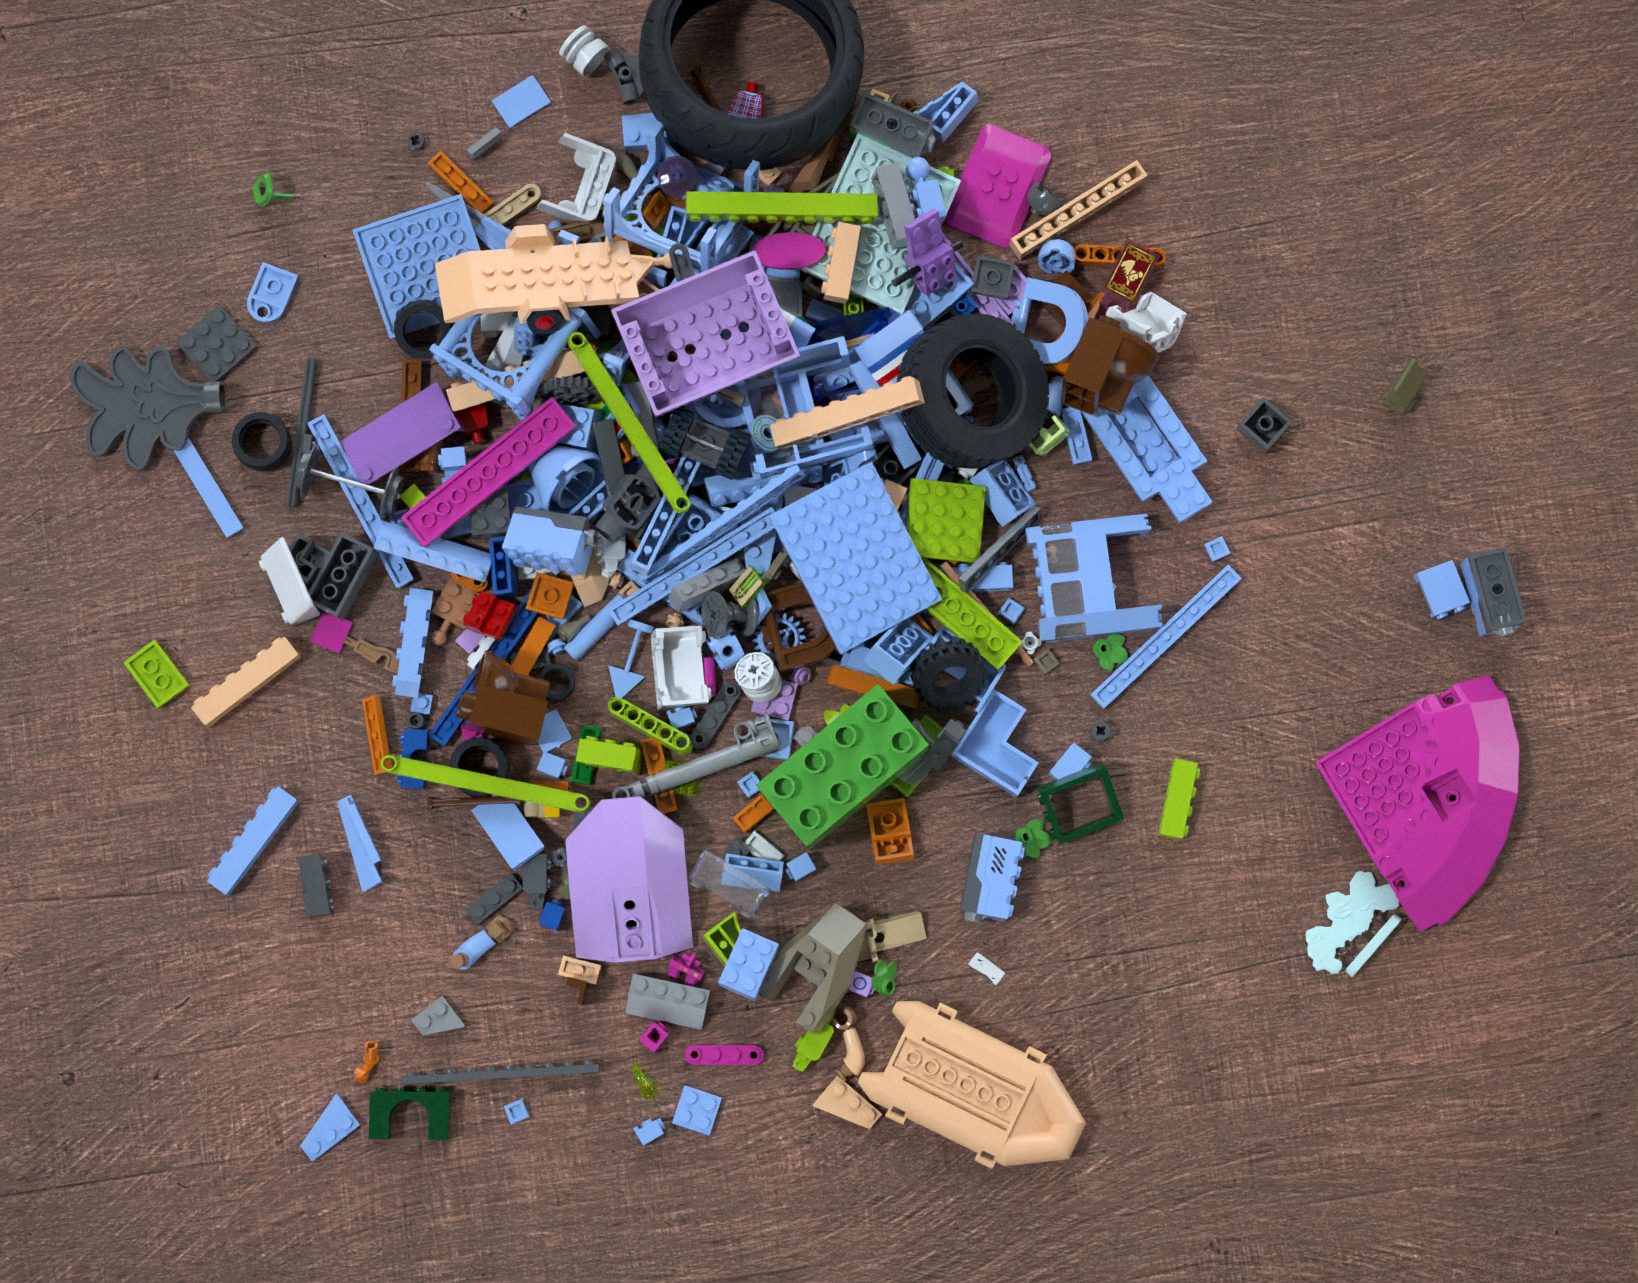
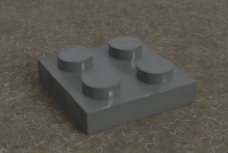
M977 255L972 281L974 285L971 287L970 293L1008 300L1015 262Z

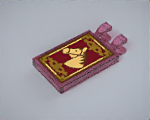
M1126 238L1100 289L1105 293L1099 304L1107 307L1111 298L1121 302L1119 307H1121L1122 313H1126L1129 305L1134 307L1161 255Z

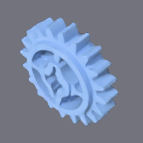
M776 613L777 625L788 627L779 630L780 637H783V648L790 647L787 639L792 633L795 637L793 646L803 644L800 641L805 640L806 637L800 635L804 631L803 628L797 629L800 622L798 621L793 624V616L787 620L786 613H784L782 618ZM758 625L757 629L759 632H753V635L758 637L752 640V643L758 644L754 651L761 650L760 653L769 656L773 664H775L777 661L775 654L767 651L763 643L761 628L767 625Z

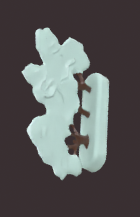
M1358 871L1349 882L1350 895L1341 894L1339 891L1326 895V902L1329 905L1327 916L1333 921L1332 926H1317L1306 931L1308 956L1313 959V967H1315L1316 971L1325 969L1331 974L1338 973L1342 968V958L1352 956L1353 962L1347 967L1346 973L1353 977L1402 919L1397 914H1393L1387 922L1383 919V913L1386 910H1393L1399 907V900L1390 884L1376 887V881L1372 872L1364 873L1363 871ZM1374 910L1379 911L1378 916L1374 913ZM1372 921L1383 926L1374 937L1367 933ZM1357 935H1362L1369 941L1361 952L1352 949V940ZM1346 941L1349 942V947L1345 945ZM1337 947H1344L1348 952L1344 950L1343 953H1338L1335 950ZM1335 955L1340 956L1338 960L1335 959Z

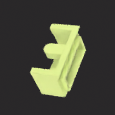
M1055 415L1052 417L1055 424L1048 429L1041 428L1039 431L1040 436L1029 444L1033 451L1040 456L1047 454L1064 440L1070 432L1063 421Z

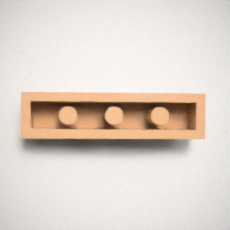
M838 222L837 226L832 228L831 238L834 241L833 246L829 245L827 256L831 258L830 263H826L824 275H827L826 282L823 281L821 293H824L823 300L846 304L849 297L861 226Z

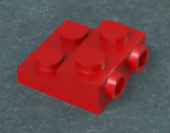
M480 591L479 595H475L472 599L473 606L470 612L464 614L463 624L469 631L501 641L518 607L513 603L500 600L495 595Z

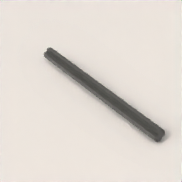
M311 358L306 359L286 502L288 507H297L299 488L295 486L298 466L303 456L304 434H307L308 431L307 423L309 422L317 361Z

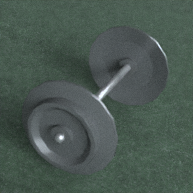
M319 444L314 445L312 450L304 452L295 480V486L300 489V496L302 498L307 496L315 475L383 494L380 507L381 521L387 515L395 513L404 485V478L399 476L398 467H395L391 472L385 490L318 471Z

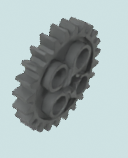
M555 377V380L549 379V381L541 383L540 395L541 398H544V401L553 397L559 404H570V406L576 404L581 406V404L588 405V403H594V401L602 399L591 380H588L587 377Z

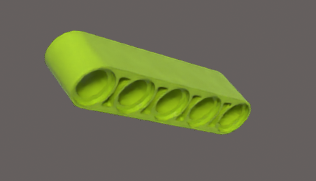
M614 697L608 702V709L616 719L680 755H688L692 751L693 744L691 740L681 731L620 697ZM617 705H622L619 711H614ZM633 714H638L637 719L630 720ZM649 723H655L652 729H646V726ZM671 732L668 738H662L664 733ZM687 741L685 747H678L680 742Z

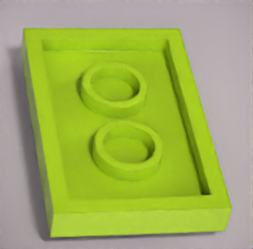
M155 639L123 662L158 709L190 686Z

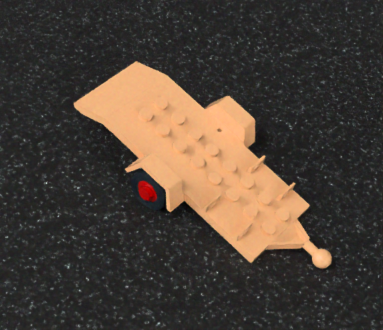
M545 224L515 226L505 240L506 249L469 251L435 263L445 323L457 322L476 314L517 311L519 323L524 324L527 320L529 329L536 334H549L556 331L562 323L561 313L566 321L570 320L568 307L620 304L634 301L639 298L637 286L653 266L664 265L666 268H673L669 253L658 258L630 254L627 240L609 242L608 236L605 238V242L576 244V240L573 239L572 244L555 245L554 237Z

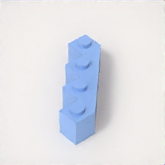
M410 588L409 595H405L404 606H407L405 622L401 621L400 633H403L401 649L397 648L396 660H400L398 675H393L392 687H396L395 695L418 698L433 591Z

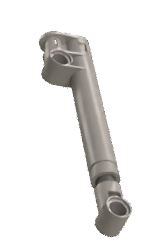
M767 712L761 718L750 719L736 724L734 737L737 744L655 773V775L647 776L646 781L641 783L636 781L623 787H618L613 791V799H616V794L619 791L625 792L627 797L641 796L643 798L645 794L650 792L654 795L660 791L663 792L780 749ZM739 727L747 728L748 734L745 736L738 735L737 729Z

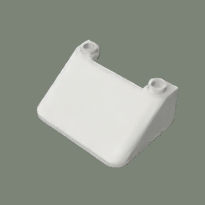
M281 537L260 556L259 564L263 572L267 571L284 610L281 614L285 623H290L294 627L319 616L320 612L312 602L289 549L290 544L284 537Z

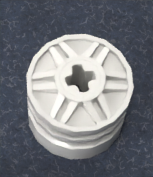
M586 25L576 29L566 39L559 51V55L562 58H566L568 63L574 62V69L582 76L592 73L602 63L604 55L609 51V46L601 39L594 40L595 33L591 32Z
M759 652L749 653L737 663L734 671L735 679L750 700L759 703L767 702L775 698L780 692L782 677L769 656Z

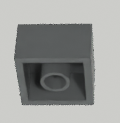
M1263 397L1241 421L1236 430L1265 454L1287 430L1292 421Z

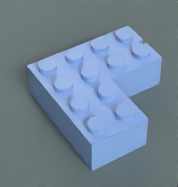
M993 689L951 757L1017 798L1038 765V762L1006 742L1026 709Z

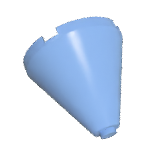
M558 444L554 445L528 466L544 511L568 514L589 492H592L601 484L604 477L601 460L596 453Z

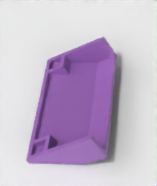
M435 382L343 439L341 443L360 483L371 486V483L388 474L395 467L401 466L456 431L465 432L466 429L456 412L452 411L451 404L440 384Z

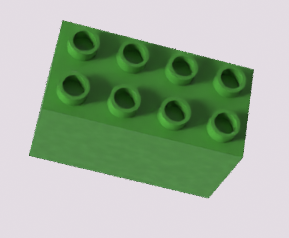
M877 684L756 784V786L805 846L812 850L929 752V744L880 685Z

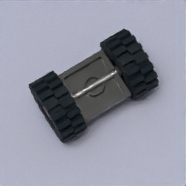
M683 407L675 409L659 450L678 457L680 453L682 456L716 469V474L733 480L751 435L734 428L730 433L694 418L695 412Z

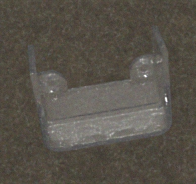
M705 849L688 877L691 885L698 889L701 886L707 888L742 910L740 914L749 920L751 917L756 920L771 895L769 887Z

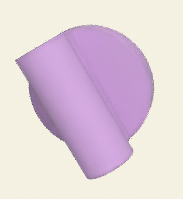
M806 666L796 668L789 679L798 685H804L810 680L811 670Z

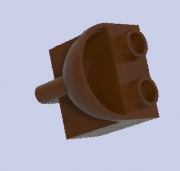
M1100 316L1098 321L1089 317L1063 377L1061 404L1097 417L1100 409L1120 415L1133 385L1147 377L1152 369L1157 366L1160 359L1159 353L1148 342L1136 335L1121 330L1122 325L1116 319Z
M485 650L477 670L472 692L465 691L463 695L461 694L455 717L465 719L462 729L531 746L540 737L548 705L546 697L550 681L515 673L507 661L492 654L491 651Z

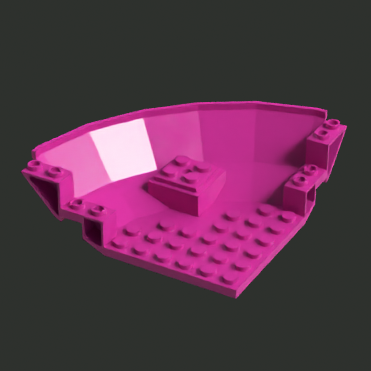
M1489 675L1454 684L1452 688L1437 697L1431 694L1417 700L1315 762L1371 858L1420 932L1436 923L1442 926L1453 918L1485 883L1507 841L1519 795L1520 745L1508 699L1502 690L1499 691ZM1454 699V703L1450 705L1448 700ZM1451 795L1456 796L1454 802L1449 801ZM1400 882H1405L1403 888H1399Z

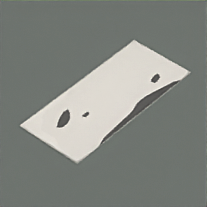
M978 952L968 963V965L995 985L998 984L1005 972Z

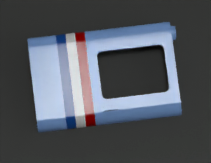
M909 309L898 316L895 321L855 348V351L880 388L886 383H896L899 366L903 362L901 360L914 340L924 333L925 330L912 310ZM949 367L946 375V390L956 404L954 410L959 416L961 414L965 416L973 410L972 406L974 404Z

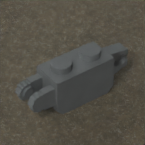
M544 850L523 864V890L529 895L531 909H543L545 895H548V890H551V878H548V870H551V859H548V855L544 854Z

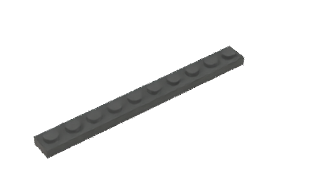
M583 1061V1065L575 1066V1062H564L563 1066L556 1067L555 1063H546L544 1068H536V1064L524 1065V1069H516V1066H504V1070H497L496 1067H485V1071L477 1072V1068H467L465 1073H457V1069L445 1070V1074H437V1071H425L426 1075H418V1072H406V1076L401 1077V1085L600 1072L599 1064H595V1061Z

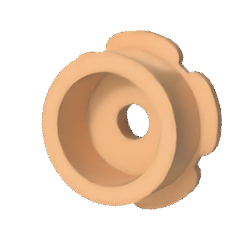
M613 572L608 585L612 586L613 589H616L617 586L621 587L624 576L621 575V572Z
M673 613V615L669 614L667 616L666 624L670 628L684 626L685 623L681 615Z

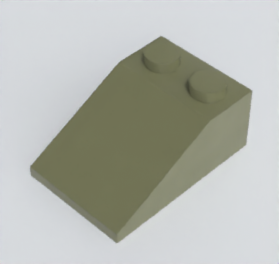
M1414 358L1402 370L1382 402L1400 414H1403L1405 410L1409 411L1414 404L1413 397L1415 394L1419 396L1424 388L1422 383L1425 378Z

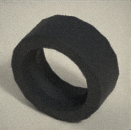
M551 664L545 667L539 676V679L546 680L549 674L557 671L567 676L568 687L564 692L554 694L548 690L546 698L555 702L564 701L569 698L574 692L576 685L572 671L561 664Z

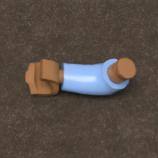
M498 915L485 926L487 931L484 929L465 941L450 958L451 966L455 969H467L494 946L496 941L501 943L514 932V929L507 917L503 918Z

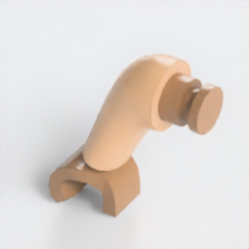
M847 1006L843 1009V1013L848 1017L846 1024H841L836 1018L831 1021L835 1027L844 1030L843 1036L847 1054L843 1059L845 1063L841 1066L842 1069L838 1068L836 1070L844 1081L848 1079L847 1076L859 1075L865 1065L862 1044L856 1028H853L857 1023V1016L854 1010Z

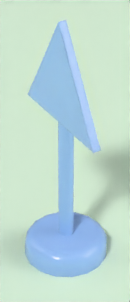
M630 619L627 623L628 626L637 631L625 670L609 666L615 696L620 698L626 695L645 677L629 672L641 632L652 633L654 630L653 626Z

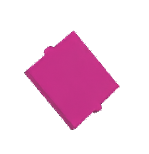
M323 611L310 641L322 646L323 649H329L340 654L344 640H346L353 622L346 619L342 621Z

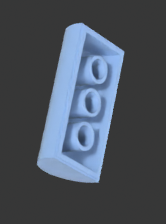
M689 495L690 507L688 511L683 514L678 513L671 523L653 564L662 555L673 551L675 546L689 540L692 534L703 530L708 523L719 519L722 514L715 507L711 508L710 503L697 496Z

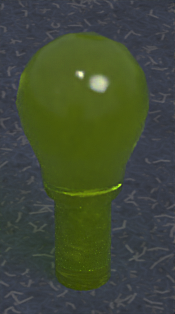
M637 1063L632 1065L630 1068L637 1079L640 1095L647 1100L654 1098L657 1094L655 1084L643 1075Z

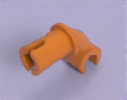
M375 1041L365 1043L364 1064L362 1068L358 1067L354 1071V1074L357 1076L353 1079L362 1084L368 1080L371 1070L379 1061V1056L377 1055L378 1044Z

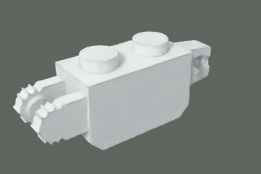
M597 531L598 541L595 547L597 563L601 564L602 575L606 578L611 577L613 572H616L618 563L625 557V535H622L615 544L604 538Z

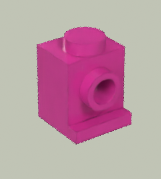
M653 1022L639 1041L655 1053L669 1034L666 1032L668 1028L661 1022H658V1024ZM654 1032H657L659 1034V1038L657 1040L652 1039V1034Z

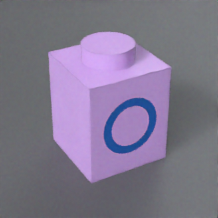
M855 971L848 990L867 998L868 994L872 995L874 992L871 985L872 978Z

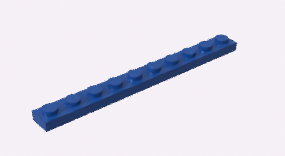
M531 589L518 606L501 641L495 640L488 649L492 654L504 660L508 658L538 615L536 612L526 610ZM479 664L428 735L444 747L464 720L455 717L461 694L463 695L465 691L472 692Z

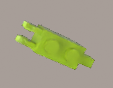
M834 1012L820 1034L811 1033L807 1030L804 1038L802 1036L799 1037L795 1044V1047L798 1049L792 1067L803 1072L811 1061L819 1060L834 1033L833 1026L829 1025L835 1014Z

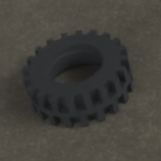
M950 637L948 642H944V639H939V644L934 645L930 643L928 644L930 647L928 650L922 649L919 651L921 656L915 658V665H911L910 670L912 674H910V678L923 704L927 702L929 708L932 709L935 705L940 711L943 710V707L953 710V706L959 705L961 708L964 706L963 703L968 700L970 703L974 701L973 696L981 694L980 687L986 686L984 679L988 678L987 668L978 648H975L972 642L967 644L965 639L962 638L959 642H956L954 637ZM959 666L967 670L964 677L951 685L936 686L933 684L936 675L946 668Z

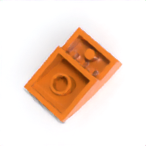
M900 798L866 804L876 866L914 860L905 799Z

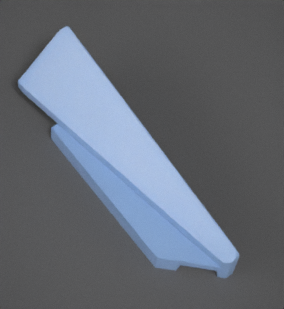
M349 795L339 800L337 804L361 889L363 892H366L383 884L375 866L382 863V860L352 795Z

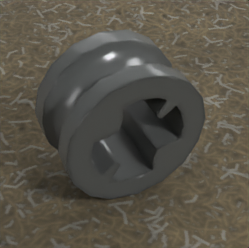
M413 132L408 136L407 143L412 150L419 151L425 146V139L422 134ZM416 137H418L420 144L416 143V146H414L412 139L415 138L416 140Z

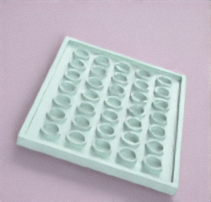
M857 134L831 193L875 194L871 177L876 167L896 162L904 170L905 178L903 180L905 186L908 185L911 193L915 186V181L907 176L905 168L907 162L912 158L861 134ZM930 166V172L926 181L938 179L947 214L961 180ZM878 204L876 222L872 224L852 223L853 225L861 226L849 292L901 315L915 287V282L913 278H910L897 287L892 285L891 280L911 269L906 266L904 252L908 251L906 246L892 250ZM818 221L812 236L824 243L826 248L825 255L818 262L804 268H799L800 270L824 281L827 280V275H824L826 263H830L831 257L827 255L829 245L833 246L834 239L831 238L832 228L837 226V221L832 224Z

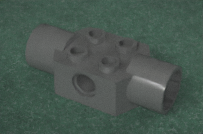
M645 464L641 466L635 475H625L602 504L605 514L594 528L612 543L616 544L627 529L638 530L661 500L658 492L659 486Z

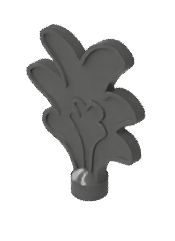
M123 346L117 348L109 362V370L114 381L103 377L84 362L75 364L70 375L71 386L77 396L87 405L99 410L89 422L86 432V443L89 452L95 457L105 456L117 439L125 433L123 439L124 457L133 469L140 472L149 466L155 447L160 439L168 449L181 451L186 446L189 430L198 417L207 412H224L226 409V391L223 382L193 383L183 379L175 369L170 351L164 347L155 348L148 354L145 367L138 362L128 348Z

